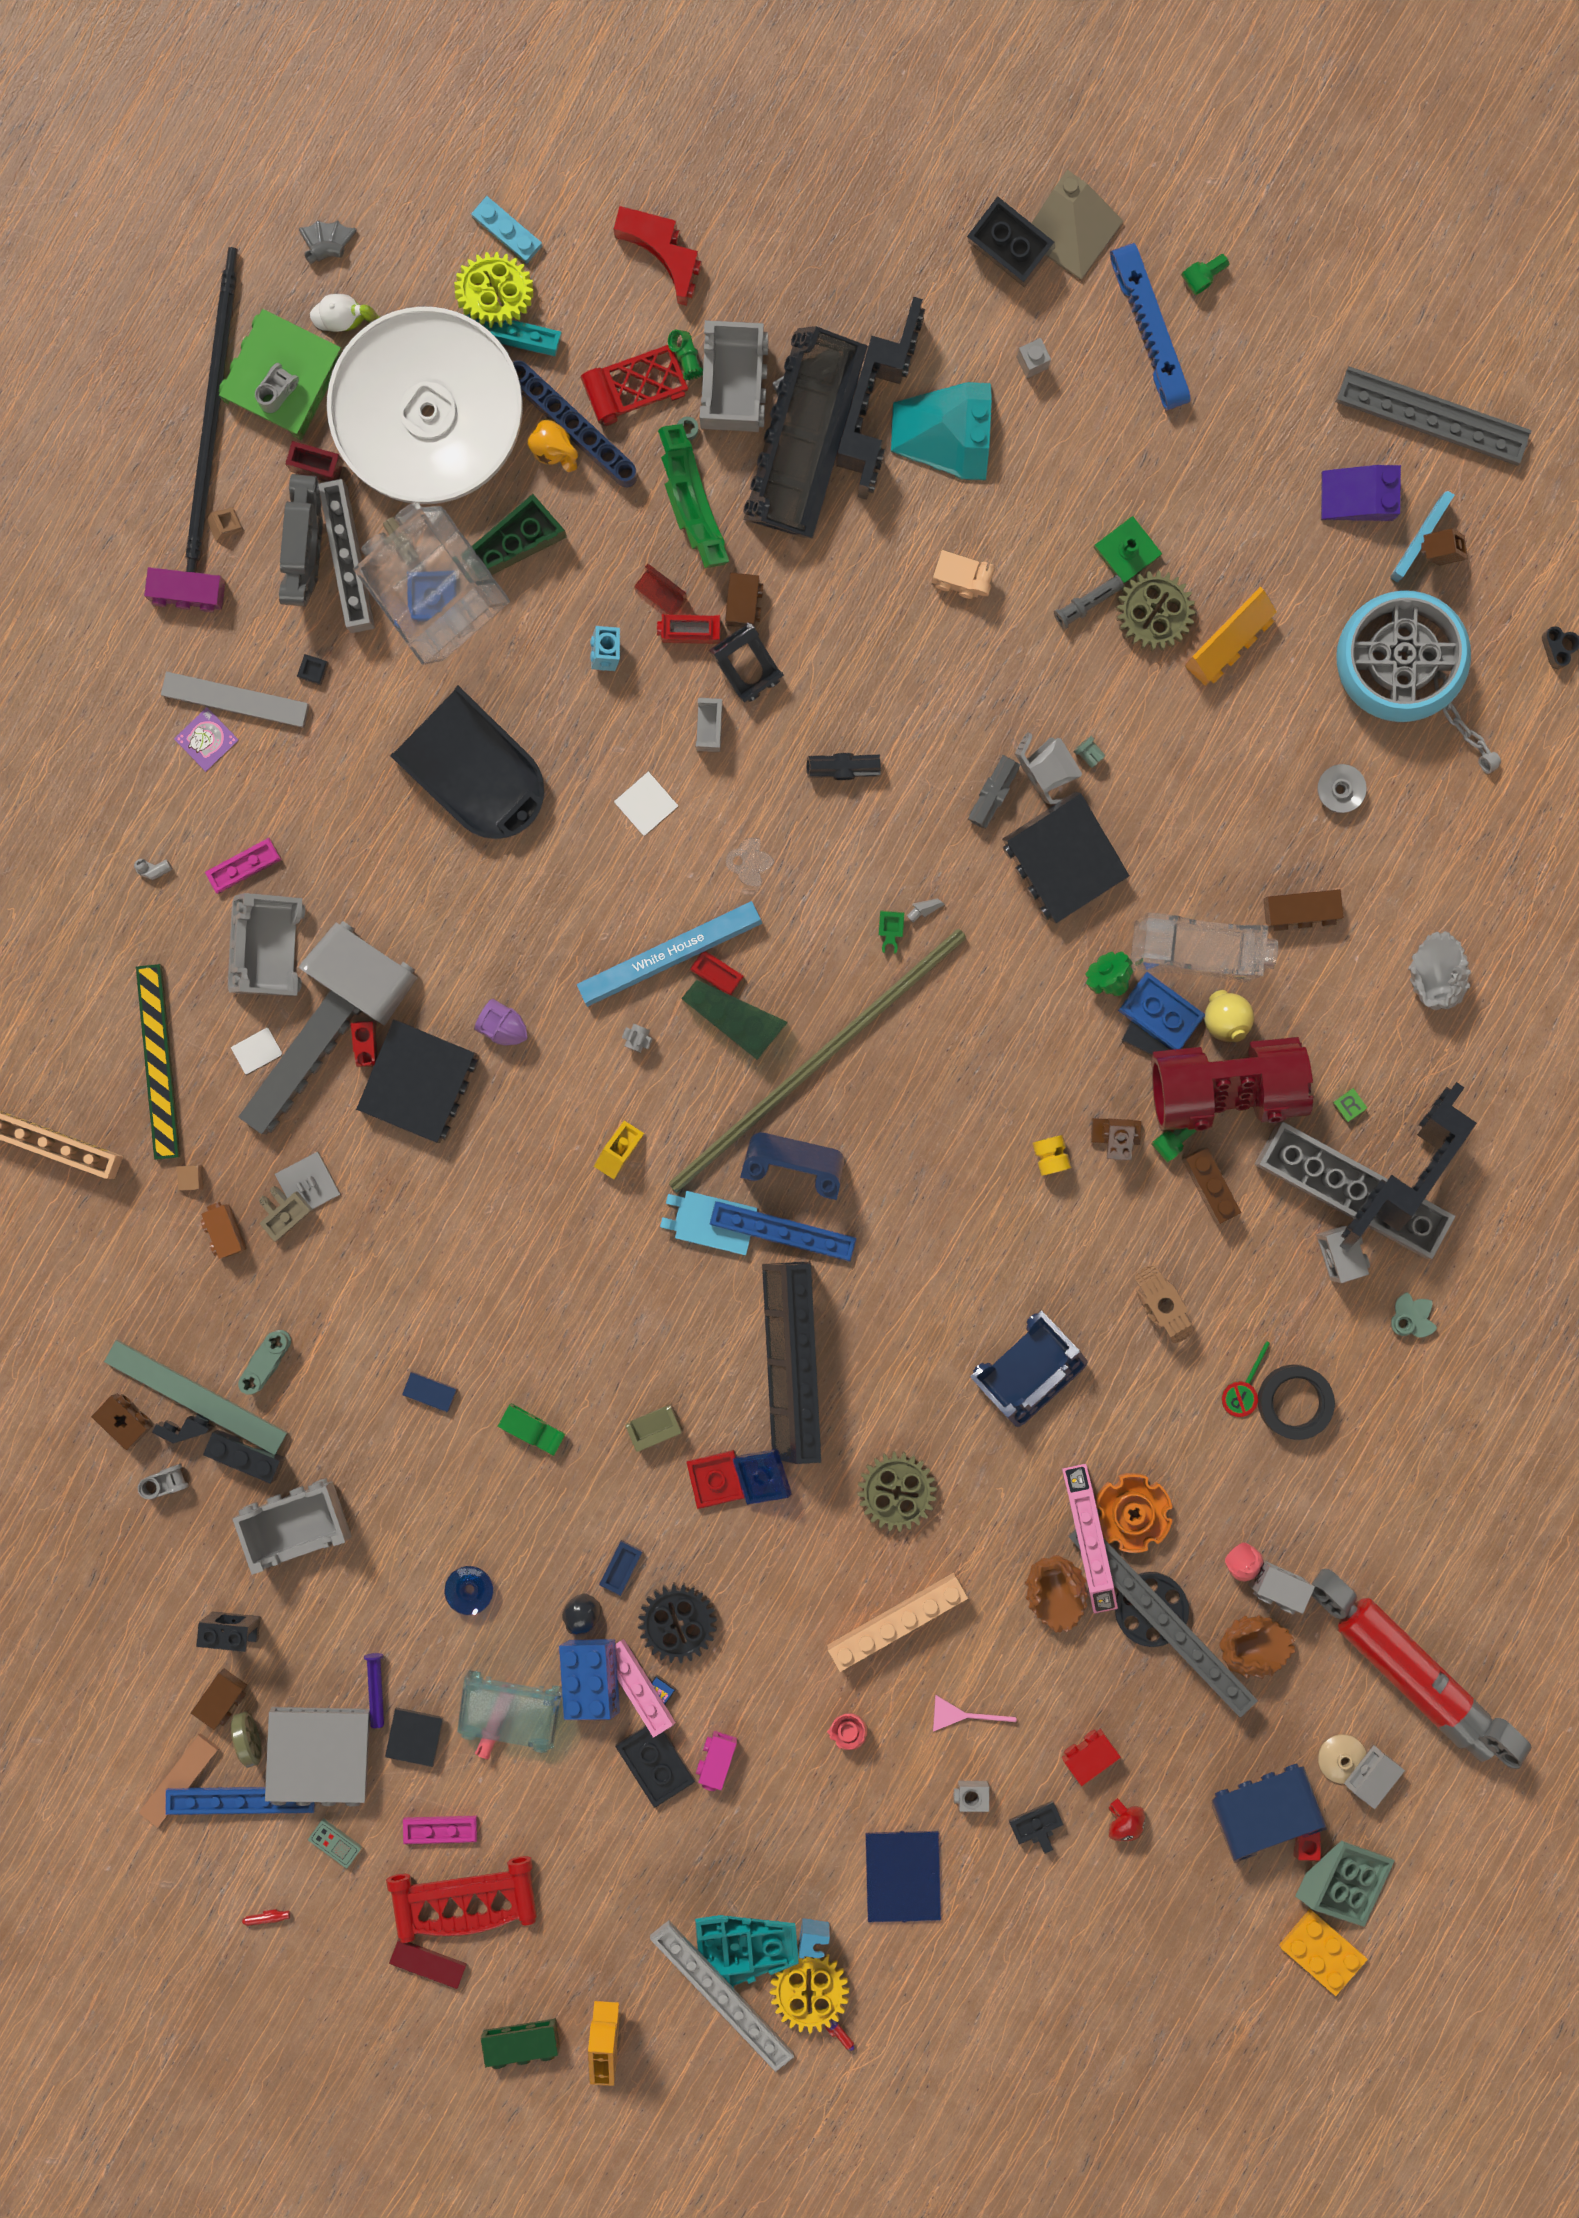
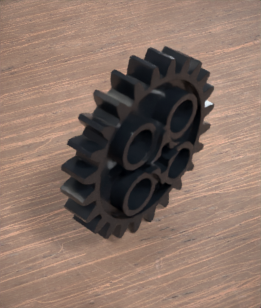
M673 1582L672 1589L669 1590L664 1584L662 1593L657 1589L654 1590L655 1598L647 1596L646 1600L650 1605L642 1604L641 1609L646 1614H639L638 1619L644 1621L638 1625V1629L645 1630L640 1635V1639L648 1638L645 1648L653 1646L652 1655L658 1651L661 1652L660 1660H663L668 1655L670 1663L673 1662L674 1657H678L679 1662L682 1663L684 1656H687L692 1661V1653L695 1652L700 1657L702 1654L700 1647L708 1650L709 1645L706 1640H714V1636L709 1632L717 1630L716 1626L711 1625V1623L717 1621V1617L710 1616L715 1611V1607H707L710 1598L702 1600L703 1591L695 1594L694 1585L690 1590H686V1584L683 1582L681 1589H677L676 1583ZM686 1601L690 1603L692 1609L689 1612H682L679 1610L678 1604ZM670 1602L673 1603L678 1621L683 1620L681 1630L687 1640L686 1643H683L681 1640L678 1626L676 1624L672 1625L674 1615L668 1605ZM659 1610H664L669 1617L665 1621H659L655 1613ZM694 1624L699 1627L700 1632L697 1635H690L686 1628ZM667 1633H673L677 1637V1641L669 1644L665 1642L664 1636Z

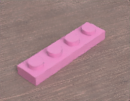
M623 1639L615 1644L617 1679L654 1738L676 1722Z

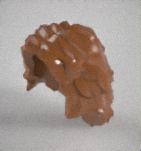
M1053 1555L1050 1559L1042 1558L1031 1566L1030 1574L1027 1581H1025V1585L1028 1586L1025 1598L1030 1602L1028 1608L1037 1615L1036 1618H1041L1042 1624H1047L1055 1633H1061L1063 1630L1065 1632L1071 1631L1073 1627L1078 1625V1621L1084 1615V1610L1087 1607L1086 1599L1088 1593L1085 1587L1087 1580L1082 1575V1570L1075 1567L1073 1562L1059 1555Z
M1261 1615L1250 1618L1244 1616L1239 1620H1234L1232 1626L1226 1629L1219 1644L1223 1652L1222 1660L1227 1663L1228 1669L1245 1676L1246 1679L1250 1676H1256L1260 1679H1263L1265 1675L1272 1677L1274 1673L1282 1669L1281 1666L1287 1664V1659L1291 1658V1654L1295 1653V1646L1292 1644L1295 1641L1293 1635L1289 1634V1630L1282 1627L1278 1622L1273 1621L1272 1618H1264Z

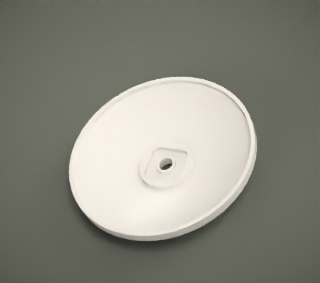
M412 307L391 312L371 322L345 347L337 360L329 382L327 414L331 435L339 453L350 469L364 483L379 493L395 500L414 504H437L456 500L470 494L487 483L501 469L510 456L519 435L523 415V399L519 378L513 362L504 347L490 331L475 320L452 310L437 307ZM427 405L435 408L433 415L430 417L422 415V409Z

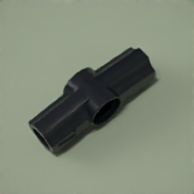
M853 753L833 754V756H808L806 773L808 778H833L834 780H852L855 777L881 776L880 754L854 755Z

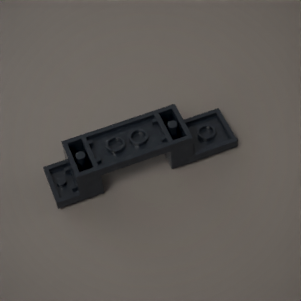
M913 297L900 343L871 335L839 446L837 466L862 473L858 490V497L867 500L869 493L874 494L878 473L875 471L881 470L885 449L881 448L882 440L861 434L864 419L861 415L866 416L870 403V394L868 392L873 393L876 378L901 384L902 377L907 378L912 359V356L909 354L914 355L918 334L921 331L926 310L922 308L923 299Z
M1457 1082L1451 1089L1446 1086L1432 1104V1108L1418 1124L1422 1128L1417 1135L1438 1150L1432 1156L1429 1165L1424 1168L1417 1178L1418 1181L1415 1185L1409 1187L1393 1175L1387 1181L1381 1179L1367 1197V1201L1355 1214L1352 1222L1341 1234V1237L1344 1238L1340 1244L1341 1248L1348 1252L1359 1240L1375 1216L1398 1232L1413 1217L1477 1124V1122L1452 1106L1465 1087Z

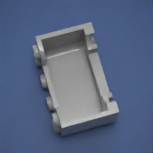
M705 320L703 386L700 406L701 429L759 432V427H764L765 420L764 405H761V403L766 401V388H762V379H767V364H763V355H768L769 344L768 332H764V323Z
M327 1478L321 1479L308 1486L309 1489L307 1490L304 1489V1486L289 1491L291 1495L284 1498L281 1497V1494L266 1499L267 1503L259 1506L258 1502L238 1510L239 1515L233 1518V1522L251 1575L262 1572L265 1568L276 1566L289 1559L321 1548H327L332 1544L336 1546L345 1543L352 1537L333 1481L328 1482Z

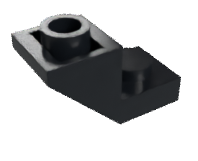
M196 1414V1416L192 1415L186 1418L181 1430H178L179 1426L166 1420L165 1422L156 1423L152 1433L174 1444L212 1431L214 1426L209 1424V1419Z

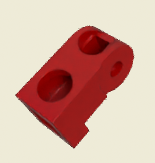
M376 1021L351 1023L356 1067L375 1065L378 1058Z
M1320 1832L1305 1838L1302 1836L1296 1837L1294 1857L1298 1860L1321 1861Z

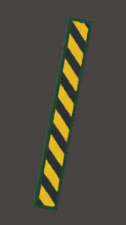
M162 965L136 966L154 1160L180 1157Z

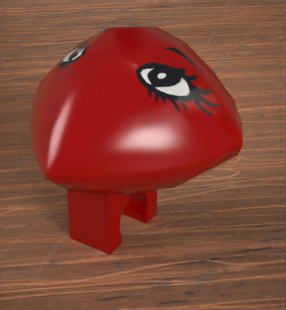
M1118 1798L1114 1800L1108 1809L1117 1819L1110 1823L1109 1838L1115 1841H1133L1138 1839L1144 1831V1809L1139 1806H1131L1127 1809Z

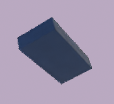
M412 1371L402 1395L448 1412L457 1388Z
M621 1540L599 1585L621 1596L643 1550Z

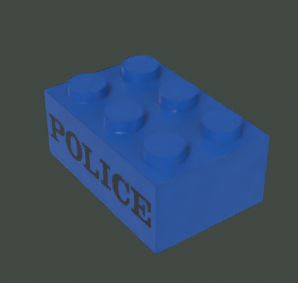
M615 1639L568 1640L559 1646L564 1720L612 1719L620 1713Z

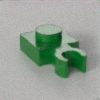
M880 910L878 935L886 936L882 944L883 953H885V946L887 944L894 945V954L897 953L898 944L895 938L903 937L905 912Z

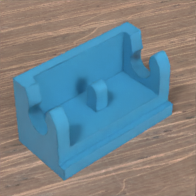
M802 1918L799 1958L804 1959V1956L821 1958L824 1956V1952L815 1951L813 1946L815 1944H829V1922Z

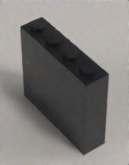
M1079 792L1072 793L1002 838L1005 844L1002 847L1009 859L1013 858L1016 862L1015 870L1022 880L1026 879L1029 887L1027 890L1034 900L1038 899L1042 906L1039 908L1041 914L1046 920L1050 919L1054 923H1058L1130 876L1082 793Z
M393 1019L356 1110L433 1142L441 1143L442 1139L446 1140L450 1133L451 1127L448 1124L451 1117L455 1118L459 1111L460 1104L457 1102L460 1095H465L470 1082L467 1081L469 1073H474L479 1062V1059H476L477 1053Z

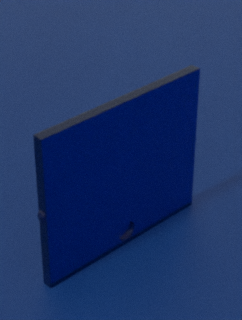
M939 1831L865 1833L868 1922L902 1921L905 1923L907 1921L941 1920Z

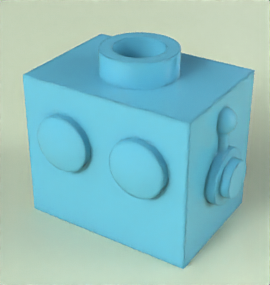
M596 626L590 640L591 669L615 671L620 660V628Z

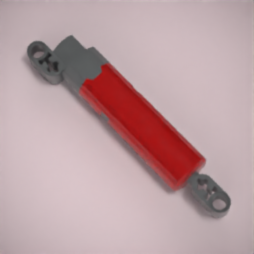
M1329 1569L1320 1570L1311 1583L1315 1586L1311 1596L1332 1616L1340 1619L1338 1631L1459 1749L1466 1748L1480 1762L1489 1760L1496 1755L1508 1767L1513 1769L1521 1768L1532 1748L1524 1736L1508 1721L1502 1718L1492 1719L1490 1714L1372 1599L1364 1598L1357 1601L1356 1593L1338 1575Z

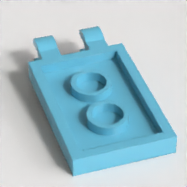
M686 1191L685 1198L668 1194L666 1204L679 1206L676 1220L662 1218L661 1228L677 1231L676 1239L746 1255L751 1235L712 1226L709 1223L715 1201L757 1212L756 1207Z

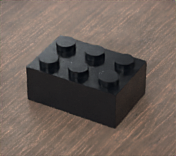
M998 196L967 236L968 243L1024 288L1055 249V242Z

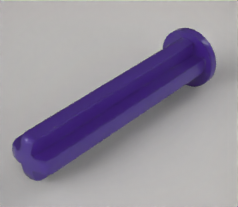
M382 1653L364 1655V1660H367L371 1728H382L384 1726L381 1675Z

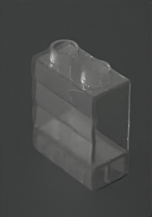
M414 502L406 506L395 516V521L399 527L389 537L385 533H380L362 546L361 551L366 558L353 570L420 663L425 665L441 662L509 604L510 600L492 577L482 560L475 554L473 548L458 530L448 513L441 506L422 507L419 502Z

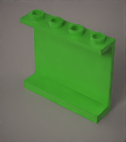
M262 309L260 314H257L252 321V330L249 336H246L241 343V352L238 358H234L230 365L231 372L227 380L224 379L220 384L219 396L224 403L229 404V402H232L288 430L293 437L302 441L329 388L332 372L343 351L341 347ZM275 363H280L289 374L298 376L299 382L295 390L285 399L276 412L267 413L260 408L255 398V390L267 376L270 368ZM266 395L262 401H271L273 395Z

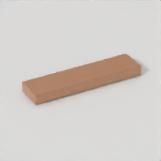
M200 1733L142 1807L139 1814L158 1828L167 1817L166 1789L189 1788L218 1751L219 1747Z

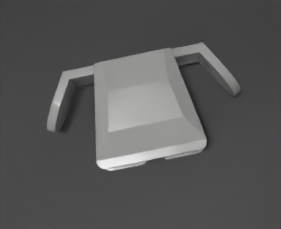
M1028 732L1021 740L1015 756L1044 803L1057 804L1064 798L1051 799L1048 791L1081 777L1082 772L1061 738H1049L1027 759L1024 754L1032 739V734Z

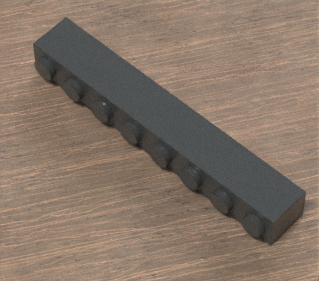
M331 990L238 1117L261 1134L267 1135L268 1132L272 1133L280 1123L278 1119L283 1112L286 1114L293 1106L294 1101L292 1099L297 1093L301 1094L307 1087L309 1082L306 1080L311 1073L316 1074L323 1064L321 1062L322 1058L326 1053L329 1055L337 1045L335 1041L340 1034L344 1035L351 1026L349 1021L355 1014L359 1015L362 1010Z

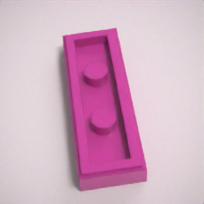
M267 838L205 871V874L215 893L219 894L282 859L271 839Z
M477 1816L403 1818V1844L477 1842L478 1840Z

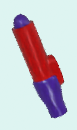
M831 2018L832 2025L830 2028L825 2025L826 2030L832 2037L836 2036L847 2050L853 2051L854 2042L838 2022Z

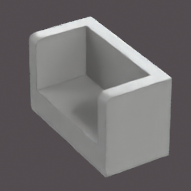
M698 698L696 751L721 752L722 699Z
M1373 1745L1344 1784L1355 1795L1375 1809L1405 1770Z

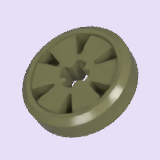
M247 1712L235 1714L231 1721V1735L237 1757L246 1768L259 1765L262 1758V1746L256 1723Z

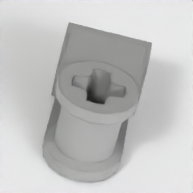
M275 363L255 390V398L260 408L267 413L276 412L297 387L299 377L289 374L280 363ZM266 395H273L271 401H262Z
M174 1465L141 1480L138 1484L140 1496L144 1499H153L189 1487L188 1483H185L181 1472L182 1465ZM148 1481L156 1484L157 1489L155 1493H150L146 1489Z

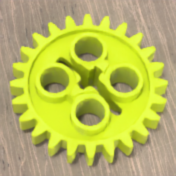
M486 252L484 259L477 254L476 262L468 259V267L461 266V273L456 274L457 281L454 282L455 299L458 300V307L463 308L464 315L470 314L473 320L479 318L481 325L485 321H489V326L492 328L494 322H498V325L502 327L505 320L508 324L512 325V317L520 320V312L527 313V306L532 305L533 280H530V272H525L524 264L517 266V258L508 261V254H505L503 258H499L498 252L495 253L494 257H490L489 253ZM485 273H487V274L489 275V277H490V282H489L488 277L485 275Z

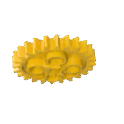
M798 1950L799 1964L774 1973L778 1978H772L771 1984L777 1987L770 1989V1994L777 1997L772 1999L771 2004H779L775 2013H784L782 2022L787 2019L791 2020L789 2028L798 2024L799 2032H802L804 2026H807L809 2033H812L813 2026H816L818 2031L822 2032V2024L830 2028L832 2025L830 2019L832 2018L838 2022L839 2016L837 2012H845V2008L841 2004H848L849 1999L843 1996L850 1991V1988L843 1987L848 1982V1978L840 1977L844 1969L836 1970L837 1960L832 1963L828 1962L830 1954H827L824 1958L804 1956L803 1959L799 1958ZM807 1969H811V1990L814 1991L811 1998L812 2013L808 2012V1991H806L808 1985ZM799 1973L804 1981L799 1984L794 1983L791 1980V1975ZM824 1973L828 1977V1981L823 1984L819 1983L815 1979V1975ZM796 1998L801 1999L804 2007L796 2009L791 2001ZM823 1998L827 2000L829 2006L821 2009L816 2005V2000Z

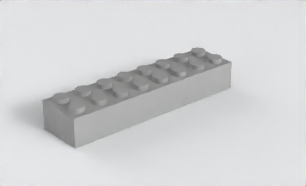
M1285 1122L1276 1123L1254 1164L1353 1219L1381 1179L1387 1181V1178ZM1424 1199L1413 1217L1399 1232L1377 1216L1374 1217L1368 1227L1424 1258L1433 1259L1455 1216Z

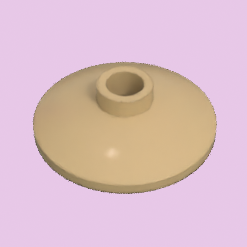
M1339 1734L1332 1736L1322 1744L1319 1750L1318 1764L1320 1770L1329 1780L1344 1784L1366 1756V1751L1363 1745L1350 1735ZM1347 1757L1348 1763L1341 1765V1759Z

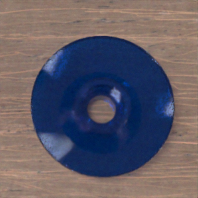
M463 1566L456 1569L450 1574L445 1583L444 1593L446 1601L454 1611L460 1614L474 1615L480 1613L490 1604L493 1597L491 1578L484 1570L475 1566ZM467 1585H472L474 1587L473 1593H468L466 1591Z

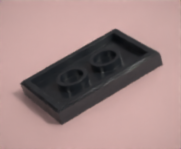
M645 1725L615 1745L654 1808L696 1782V1779L665 1731L653 1738Z

